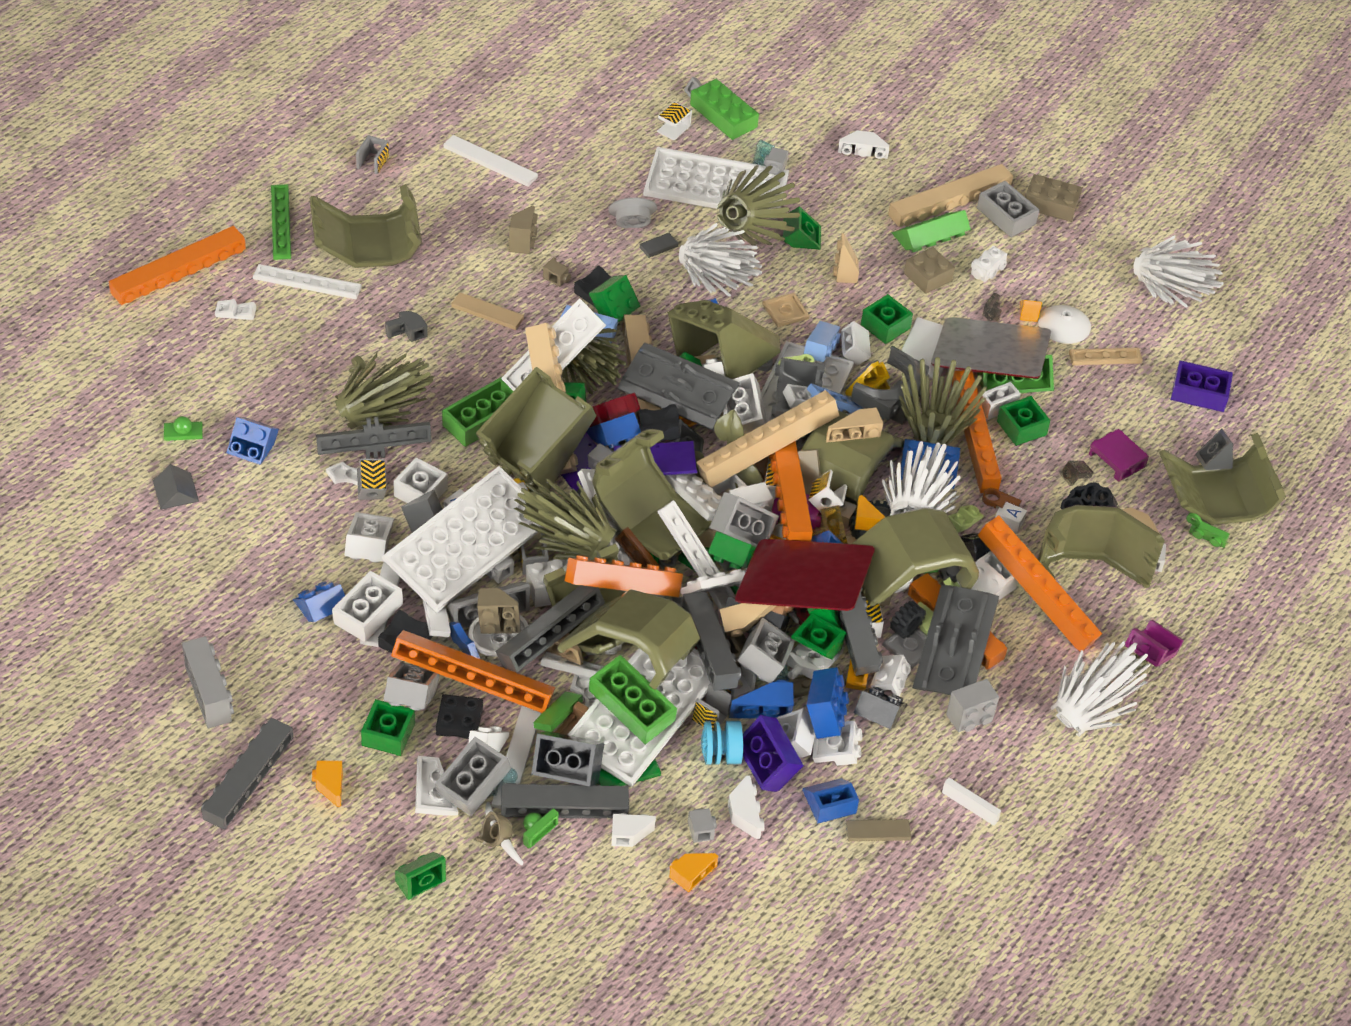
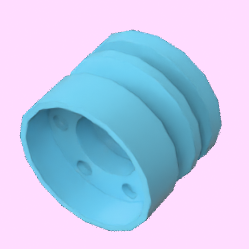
M710 721L704 722V729L701 735V749L705 765L712 764V756L715 757V764L719 765L722 755H725L727 765L742 763L743 733L741 721H726L724 730H721L719 721H715L714 730H712Z

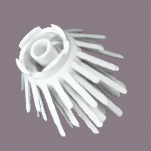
M716 223L707 230H702L696 236L687 238L684 246L681 245L679 261L683 263L684 269L688 271L694 286L697 283L700 287L699 278L710 293L716 292V289L705 278L707 277L730 297L731 294L713 278L737 290L736 287H739V285L730 281L731 279L748 286H753L752 283L747 282L749 280L748 277L751 275H761V270L753 268H762V265L758 264L760 262L754 258L757 252L727 249H757V246L743 245L745 243L743 240L715 242L716 240L745 232L743 230L728 232L730 229H725V227L710 232L717 227L718 223Z
M1176 235L1152 248H1143L1140 257L1135 259L1134 274L1138 276L1139 281L1144 282L1153 298H1156L1157 294L1163 301L1169 302L1172 305L1174 302L1167 295L1169 294L1184 307H1188L1186 303L1164 286L1175 290L1185 297L1202 302L1200 298H1197L1202 297V295L1189 289L1209 295V293H1215L1214 290H1211L1213 287L1220 288L1223 285V282L1215 280V274H1223L1221 270L1204 267L1205 265L1218 267L1220 264L1212 263L1211 260L1187 259L1214 258L1216 255H1202L1203 253L1198 251L1168 253L1198 246L1202 242L1190 244L1187 243L1188 241L1183 240L1175 243L1176 240L1173 239Z
M921 441L918 445L913 467L911 466L913 451H907L902 485L900 462L897 464L898 494L894 465L890 461L891 477H889L891 495L886 481L882 480L887 494L885 497L891 509L890 515L921 508L942 510L959 497L956 495L952 498L956 494L955 491L937 504L960 479L959 475L948 485L953 477L950 475L957 466L958 461L953 464L948 473H944L950 463L948 459L939 473L946 453H944L947 447L946 444L941 446L940 443H936L933 453L931 451L932 448L927 445L919 467L918 463L924 446L923 442ZM951 506L943 511L947 513L953 510L956 506Z
M1123 641L1102 664L1115 646V642L1110 646L1108 642L1087 671L1082 674L1081 672L1085 666L1082 658L1083 650L1080 651L1078 659L1075 661L1070 677L1066 675L1067 668L1064 665L1057 702L1051 706V709L1054 710L1056 708L1058 711L1057 718L1066 727H1073L1078 731L1077 736L1080 737L1088 730L1122 725L1121 723H1112L1110 721L1100 722L1136 711L1134 708L1125 710L1137 705V702H1132L1100 715L1147 683V681H1143L1135 686L1147 674L1141 675L1130 683L1151 665L1146 664L1139 671L1133 673L1148 656V654H1144L1137 659L1135 655L1129 656L1136 649L1137 643L1132 644L1127 650L1125 649L1117 656L1120 649L1125 645V641Z

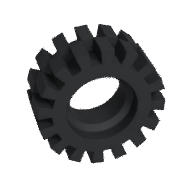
M914 601L906 602L904 606H901L900 610L896 611V615L892 617L893 621L890 622V628L903 639L910 637V634L913 635L914 631H917L919 625H922V621L925 620L926 611Z

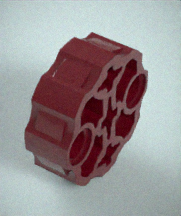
M634 392L592 406L596 417L590 427L641 410L636 393Z

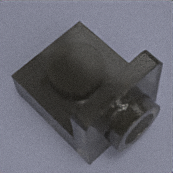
M993 293L984 306L982 316L986 317L989 321L999 322L1002 310L999 309L1000 295L997 293Z
M1069 460L1060 473L1069 486H1073L1078 478L1090 479L1094 474L1084 461Z

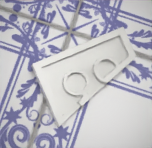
M418 756L415 813L458 815L457 806L439 795L435 786L437 780L444 773L440 759L437 757Z

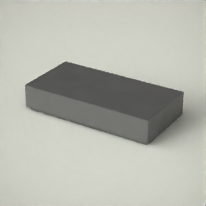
M670 233L640 244V249L648 258L678 247V242Z

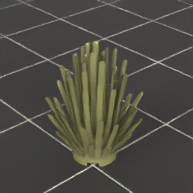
M605 328L598 334L617 332V330ZM594 337L567 365L573 383H577L573 372L574 369L582 382L585 383L589 394H593L590 386L593 390H598L582 369L599 386L604 384L596 375L602 381H609L613 385L617 384L616 377H621L618 369L614 366H618V363L626 366V362L617 358L616 354L625 356L626 352L609 347H620L617 344L610 343L617 342L615 338ZM565 367L562 370V377L565 378L566 382H569L567 368Z
M377 353L359 375L358 373L362 365L360 364L358 368L356 367L342 392L335 396L337 398L335 403L341 417H345L350 422L347 426L350 429L358 426L363 427V425H367L366 418L369 417L371 424H374V417H378V421L383 424V427L393 425L392 423L383 422H409L408 419L392 416L411 414L410 411L399 412L398 408L427 400V398L419 399L416 397L404 401L420 395L421 392L426 391L425 386L433 382L435 376H430V372L420 375V371L429 367V364H424L425 360L422 361V358H419L412 363L408 361L405 364H400L381 376L403 360L407 355L404 354L397 359L395 358L389 364L384 365L362 384L361 382L376 367V361L374 360L377 358Z
M533 479V482L539 486L538 490L525 483V486L534 492L521 488V492L524 494H517L525 503L518 499L514 501L525 507V510L523 511L517 507L513 509L524 514V518L542 527L533 523L528 525L520 522L519 524L545 534L541 536L544 539L539 540V542L548 545L546 547L536 546L535 549L566 553L557 554L553 559L568 560L569 557L576 558L577 555L589 557V560H593L597 556L598 551L608 546L617 531L610 526L596 494L592 497L591 502L578 481L577 486L581 490L580 496L573 488L569 496L557 484L555 485L547 479V483L569 503L554 491L550 492L535 479Z

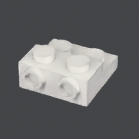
M855 720L845 722V726L841 730V736L816 739L815 735L813 745L814 763L835 761L837 766L857 764V758L861 757V747L858 745V741H862V730L857 727Z

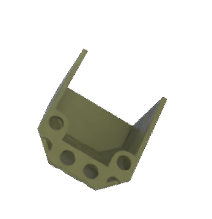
M709 300L681 303L667 312L676 355L679 357L682 353L686 352L694 357L700 356L719 343L725 376L730 379L751 374L781 353L779 335L738 312Z

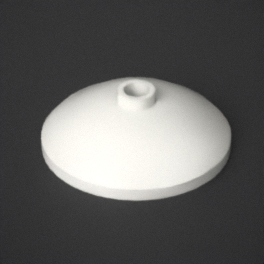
M1068 305L1048 307L1041 312L1038 319L1039 327L1050 329V339L1059 343L1073 344L1081 342L1088 337L1091 331V323L1088 317L1079 309Z
M520 615V624L522 631L528 626V623ZM479 617L472 622L469 628V638L474 641L477 651L493 657H498L495 651L518 634H481Z

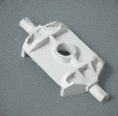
M799 643L790 652L787 659V665L793 668L788 672L789 678L795 679L798 674H803L812 679L813 671L828 669L843 654L844 647L831 660Z

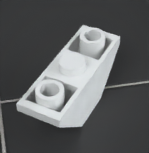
M857 130L841 138L839 141L838 153L842 151L845 155L852 152V145L855 144L854 155L871 157L872 147H874L876 158L888 159L890 145L874 132Z
M749 775L745 776L729 795L728 810L733 825L752 837L759 839L761 831H764V820L759 817L760 802L755 799L757 794L755 783L752 784Z

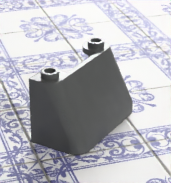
M781 358L780 365L776 364L775 376H778L776 403L772 405L771 415L776 418L792 409L789 407L783 394L787 384L806 386L808 388L812 383L822 387L825 364Z

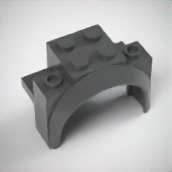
M891 346L887 363L904 373L914 407L908 371L909 364L912 365L921 408L920 361L895 346ZM925 364V376L930 377L928 375L929 366ZM898 380L887 390L875 389L857 382L855 383L851 401L865 409L877 408L882 420L883 418L887 421L892 419L901 425L907 420L899 396H902L907 407L901 384L904 386L903 381Z

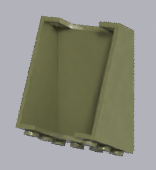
M535 367L481 426L476 435L479 438L478 443L484 447V453L489 456L487 459L493 465L499 464L509 476L512 474L515 478H520L521 481L524 480L525 483L538 490L539 486L533 482V479H535L550 491L552 487L547 483V479L555 483L595 419L596 414L590 404L578 396L574 400L556 387L549 375Z

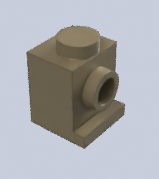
M555 257L543 266V278L559 287L570 281L571 274L569 273V268L557 262Z

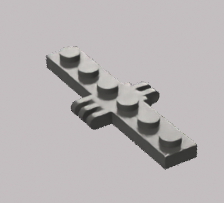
M370 417L366 418L367 425H363V429L316 435L318 455L365 450L366 459L371 458L370 453H373L374 459H378L377 452H380L381 458H385V447L432 442L430 422L383 427V424L379 423L378 417H374V424H371Z

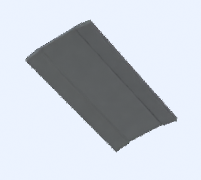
M644 342L621 379L618 390L627 394L635 392L637 398L662 409L671 404H676L679 416L714 430L716 421L719 419L732 394L740 385V382Z
M941 585L913 683V689L951 695L952 691L977 682L999 596L952 585Z

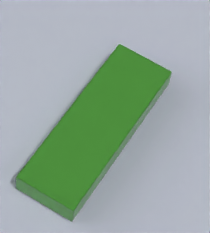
M565 691L533 722L534 728L552 732L573 712V706L578 701L580 703L583 702V695Z

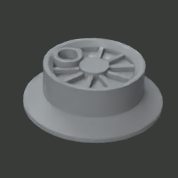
M625 198L615 201L609 206V213L616 217V224L621 228L646 227L651 223V215L657 210L656 203L645 198Z

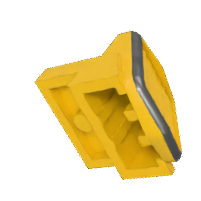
M878 360L870 362L846 386L844 390L846 396H852L853 386L856 382L875 389H890L887 382L890 375L884 362L879 363Z

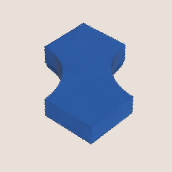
M450 622V636L453 642L463 653L480 659L474 641L466 635L461 623Z

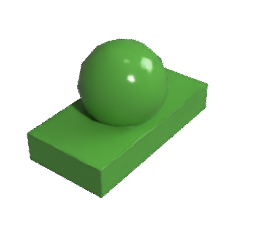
M180 416L175 419L174 423H164V441L203 439L202 422H191L189 418Z
M553 808L543 817L538 813L526 815L523 821L524 828L526 829V832L523 834V844L528 849L558 825L559 812Z

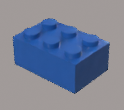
M905 439L901 459V480L903 479L907 451H913L911 464L913 467L918 445L921 441ZM923 442L924 446L920 456L918 467L925 453L927 445L928 447L932 448L931 451L933 453L936 444ZM946 447L944 452L946 456L939 470L940 473L945 461L949 459L950 463L944 472L948 473L953 464L958 461L957 466L950 475L953 477L948 485L957 477L961 449L958 447Z
M837 667L813 671L807 708L816 739L841 736L842 727L845 726L844 715H847L846 704H849V696L847 692H844L843 675H839Z

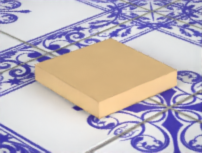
M795 292L762 302L777 328L810 318Z

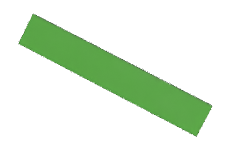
M288 184L271 185L273 260L291 259Z

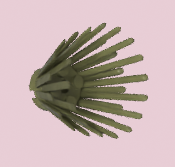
M756 165L741 184L740 182L746 170L738 174L732 187L733 180L732 178L729 180L726 192L725 190L723 191L722 199L717 207L719 209L717 217L723 227L730 229L729 232L745 231L742 234L735 235L738 240H743L741 238L743 237L753 246L759 244L755 239L764 244L772 245L771 242L751 231L780 241L785 240L780 234L758 226L793 231L795 228L786 226L787 222L761 218H798L800 213H786L789 212L788 207H774L798 203L800 198L796 197L777 201L787 197V194L782 192L794 188V183L764 194L780 184L777 180L785 176L784 172H780L754 189L769 175L768 172L773 168L772 166H768L745 187L758 169L759 165Z
M936 357L930 399L929 376H925V360L921 359L920 408L917 383L914 379L913 367L909 364L908 371L914 407L906 377L903 373L902 380L904 386L901 384L907 407L902 396H899V399L903 406L902 410L913 431V440L949 446L951 441L977 420L974 417L981 410L979 406L986 399L982 398L978 403L987 389L986 386L982 388L958 420L957 418L981 381V375L976 378L971 388L965 391L953 412L971 367H966L960 383L958 380L954 382L947 400L957 362L956 360L951 361L944 386V376H940L938 382L940 358Z

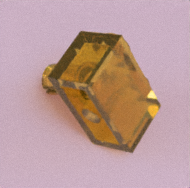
M840 506L820 509L823 525L820 528L812 529V537L830 530L843 544H848Z

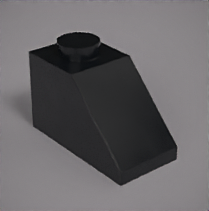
M975 532L960 537L974 561H977L991 550L978 537L979 533Z

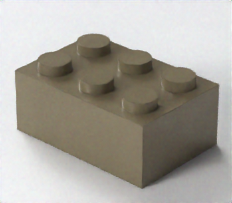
M1033 174L1025 198L1039 209L1040 214L1072 222L1083 187Z

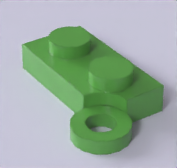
M1195 513L1187 515L1186 520L1192 524L1189 532L1195 538H1203L1215 547L1220 546L1224 548L1226 546L1230 533L1203 522L1201 517Z

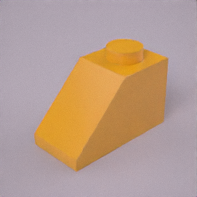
M317 761L316 769H312V782H316V789L336 807H341L342 761Z
M716 853L684 854L681 858H676L671 863L669 877L687 892H690L717 867L718 855Z

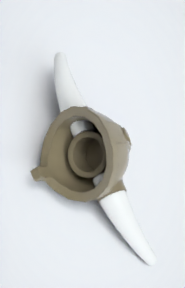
M487 802L485 807L486 817L482 824L480 837L477 836L475 838L476 841L489 847L501 846L517 863L523 865L524 862L515 851L510 840L513 834L512 823L503 815L493 812L491 803Z

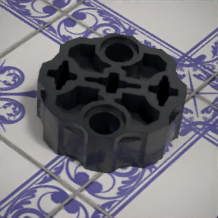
M1091 482L1072 489L1067 498L1062 501L1060 508L1062 510L1074 505L1117 507L1118 503L1108 487H1102L1099 483Z

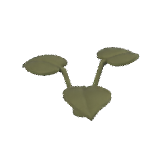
M734 409L721 416L714 425L716 436L722 441H727V445L744 436L742 422ZM694 451L696 462L704 458L703 453ZM696 463V469H697L698 472H697V473H694V474H695L697 477H700V478H701L700 473H699V469H698V466H697V463ZM754 465L736 474L747 486L762 483L761 474Z

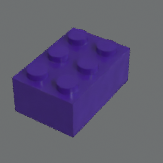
M1179 360L1170 400L1224 412L1229 399L1233 372Z
M760 715L743 733V757L761 790L780 791L804 766L777 718Z

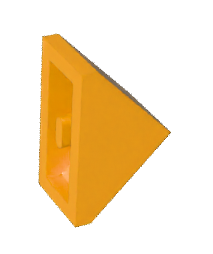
M1021 300L1020 320L1038 322L1042 302Z
M860 495L857 504L855 529L868 531L885 516L863 495Z

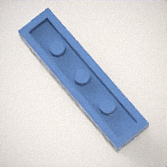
M812 383L807 388L811 398L826 390L836 400L837 408L840 411L846 410L852 414L858 409H865L851 401V397Z

